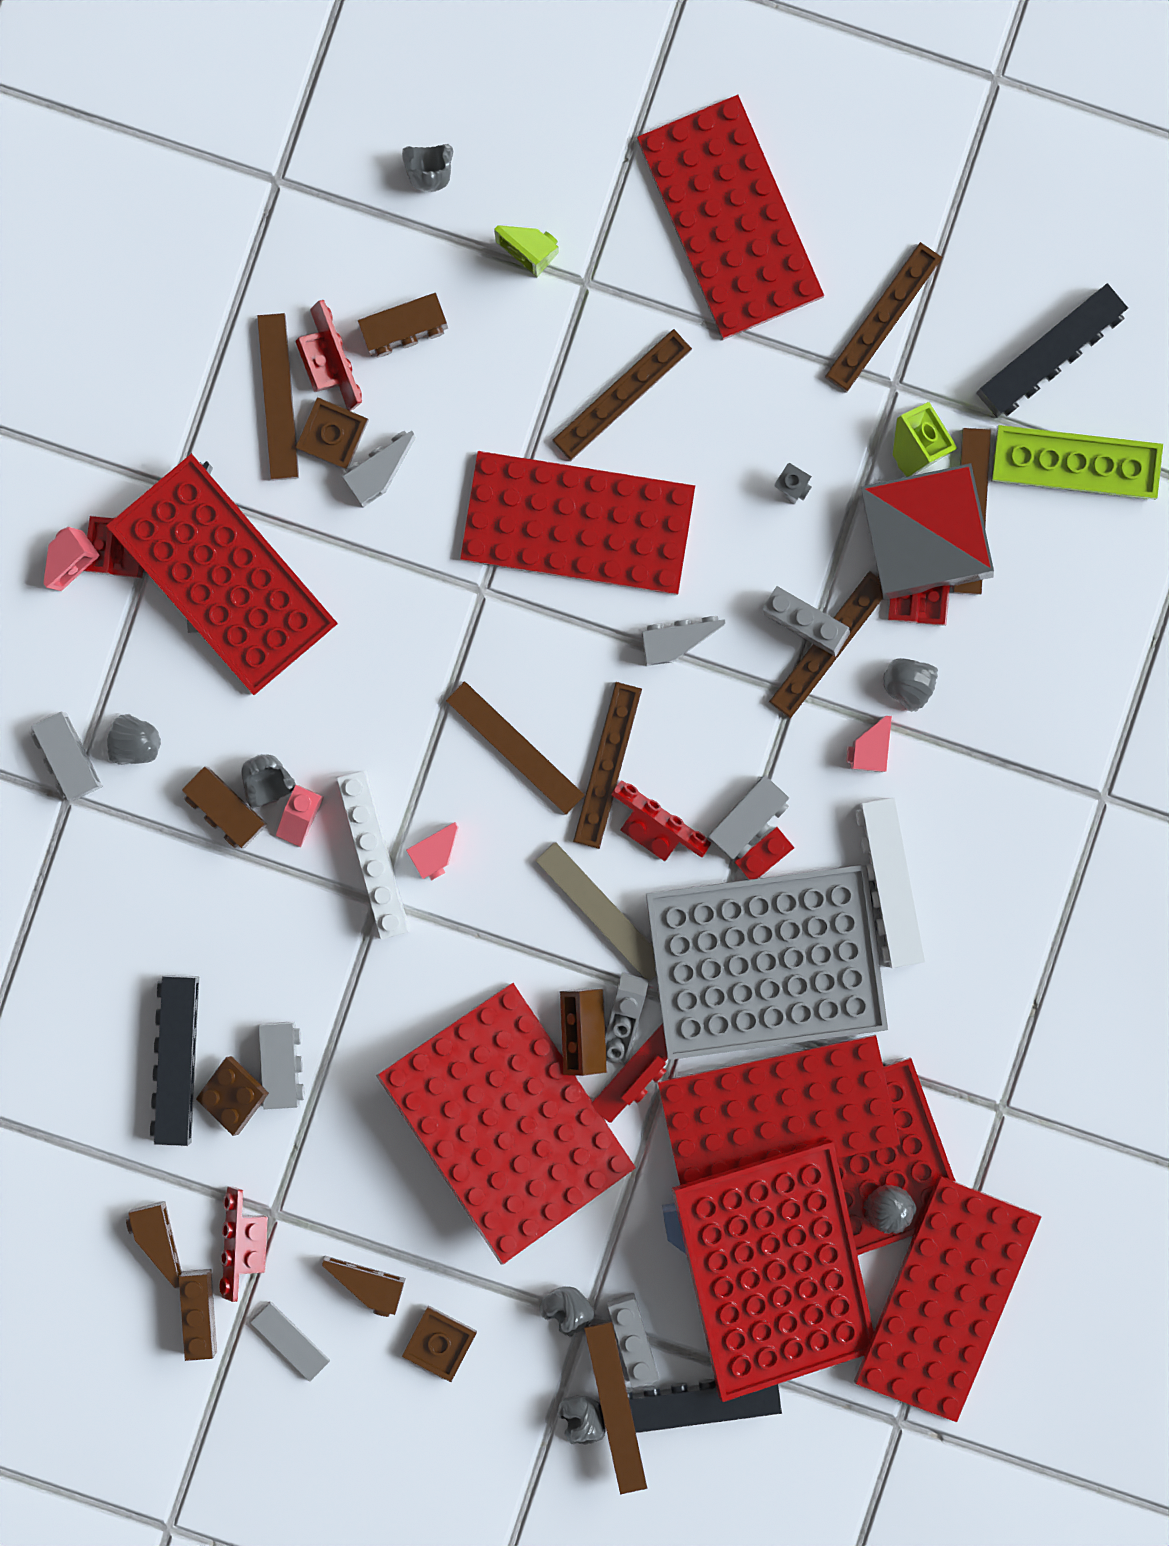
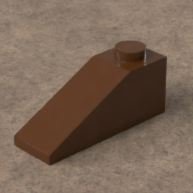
M166 1202L132 1209L128 1213L129 1217L126 1218L129 1234L133 1233L136 1243L174 1288H179V1276L182 1270Z
M325 1256L322 1266L368 1308L374 1309V1314L383 1317L396 1314L406 1278Z

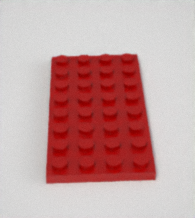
M738 94L637 137L638 144L722 340L824 298L823 290Z
M478 451L460 560L678 595L696 485Z
M192 453L106 525L253 695H256L338 624Z
M876 1035L658 1081L680 1185L828 1139L834 1143L837 1159L900 1145Z
M938 1175L855 1376V1384L958 1422L1042 1216Z

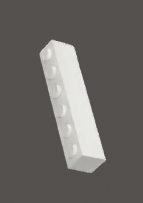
M367 771L339 777L337 780L380 938L382 940L410 932Z
M895 797L859 804L860 809L856 810L858 826H863L865 837H861L863 853H868L870 864H867L866 867L868 880L874 882L875 891L871 892L872 904L874 908L879 909L880 919H876L877 931L879 936H884L885 946L881 947L884 963H889L890 968L924 963L925 957Z

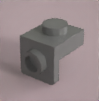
M788 463L774 486L787 494L785 499L795 504L798 498L804 501L812 486L808 482L812 476L793 464Z

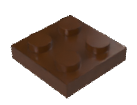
M317 397L296 449L346 470L351 464L369 419Z
M229 1056L223 1060L196 1100L232 1136L240 1134L269 1092L232 1056Z
M428 1305L402 1357L452 1382L477 1334V1330Z

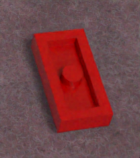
M776 827L751 847L741 859L738 858L735 864L749 880L758 879L795 847L781 830Z

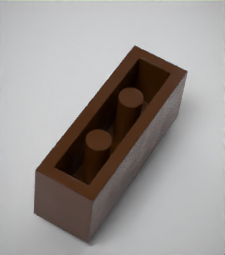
M436 292L358 320L368 351L371 356L376 355L377 358L391 354L392 349L399 346L403 348L412 347L418 344V339L427 336L429 339L440 337L444 334V330L448 329Z
M204 766L182 789L186 794L183 799L193 809L196 810L199 807L206 814L203 817L205 821L214 829L219 826L226 833L223 838L234 848L237 846L246 848L268 825L207 766Z
M603 989L560 991L563 1075L586 1076L607 1073Z
M212 1270L183 1271L179 1276L185 1361L213 1359L217 1354Z

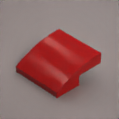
M90 516L87 538L100 556L84 571L142 578L143 568L106 526L115 518Z
M950 585L937 586L921 593L890 599L888 620L946 626Z

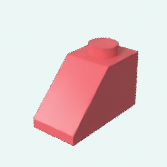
M72 527L64 528L56 534V538L48 545L44 585L46 588L58 591L64 590L100 556L82 530Z
M892 716L882 717L854 740L853 746H848L846 762L851 763L850 769L874 772L887 771Z
M295 785L284 809L276 836L301 847L324 797L302 786Z
M456 822L406 850L422 879L429 876L432 881L446 873L443 868L449 865L459 828Z

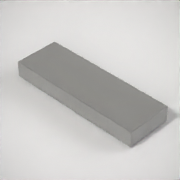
M272 1302L251 1322L309 1382L330 1362V1359Z

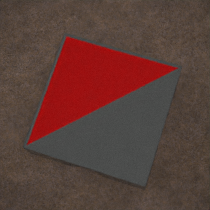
M971 463L861 487L884 600L921 593L937 586H955L993 578L994 567Z

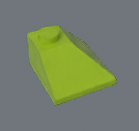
M497 225L494 229L496 243L537 278L559 253V247L556 245L558 243L557 239L547 231L543 234L536 228Z
M930 402L897 417L892 455L899 469L906 477L922 471L958 449Z

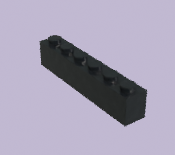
M1106 283L984 384L976 394L996 418L1003 413L1006 417L1019 407L1017 401L1024 395L1027 399L1032 397L1041 389L1038 386L1041 381L1046 378L1050 382L1062 372L1059 366L1065 361H1068L1069 364L1073 363L1083 354L1080 350L1087 343L1092 347L1103 338L1102 331L1106 327L1110 326L1114 329L1125 319L1122 314L1128 309V306L1112 287Z
M165 975L162 976V981L157 983V998H161V1007L156 1010L155 1024L160 1026L159 1037H155L154 1053L158 1054V1065L153 1066L152 1075L153 1081H157L156 1093L153 1092L151 1098V1108L156 1109L155 1120H151L150 1137H154V1145L188 1146L192 1143L199 976Z
M704 1379L699 1381V1385L688 1386L687 1383H675L671 1385L670 1389L660 1390L659 1386L644 1388L643 1392L632 1393V1390H627L636 1433L782 1414L778 1384L725 1402L719 1399L715 1379Z

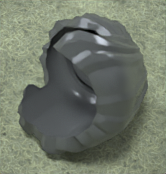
M442 144L425 148L407 146L403 148V163L410 182L415 189L436 192L448 185L453 157V147L451 145Z
M894 659L884 673V688L907 711L916 712L919 708H923L935 690L936 679L938 678V668L928 663L911 659Z
M130 714L120 715L114 719L108 733L107 747L109 750L107 754L109 755V761L119 765L152 762L156 759L161 745L159 732L150 723L141 721Z
M257 755L247 760L242 766L241 774L245 797L252 809L261 807L263 804L267 805L273 801H278L294 790L295 780L273 755Z
M883 1185L868 1195V1198L863 1203L865 1220L884 1234L903 1232L904 1228L909 1226L916 1213L915 1203L907 1191L893 1185Z
M563 1286L552 1291L543 1298L540 1305L542 1318H545V1320L557 1319L559 1322V1332L565 1336L571 1337L574 1333L584 1331V1327L589 1326L594 1319L592 1306L575 1287Z
M573 1396L565 1398L560 1402L557 1415L560 1419H566L568 1422V1428L564 1434L567 1440L570 1441V1444L579 1443L587 1445L604 1438L606 1433L602 1408L598 1401L589 1396Z

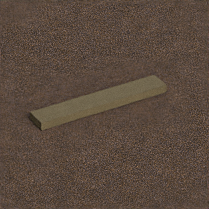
M555 842L535 861L645 979H649L648 982H650L656 976L653 946Z

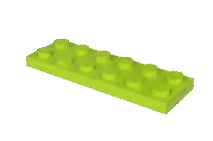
M998 425L991 481L1156 500L1158 499L1163 444Z

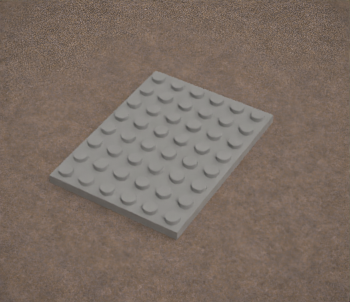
M866 865L646 893L668 1060L888 1030Z

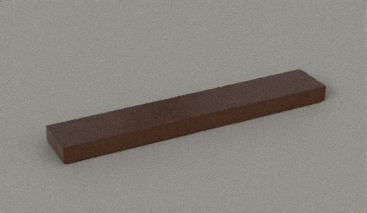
M922 242L918 244L825 375L827 380L847 393L940 263L943 258Z
M286 314L257 315L270 476L272 481L298 479L299 468Z
M673 329L562 430L552 442L572 461L692 351L690 345Z
M963 428L960 466L970 463L972 465L984 526L986 528L991 429ZM983 580L953 586V594L981 595Z
M869 571L833 617L835 620L848 626L850 635L837 656L835 657L813 644L768 703L789 719L792 718L882 601L883 595L879 577Z
M464 681L446 700L450 706L565 815L585 796L582 791L468 683Z
M615 682L573 840L575 843L600 849L613 801L611 793L617 786L642 688Z
M612 1321L585 1326L584 1329L620 1495L648 1489Z

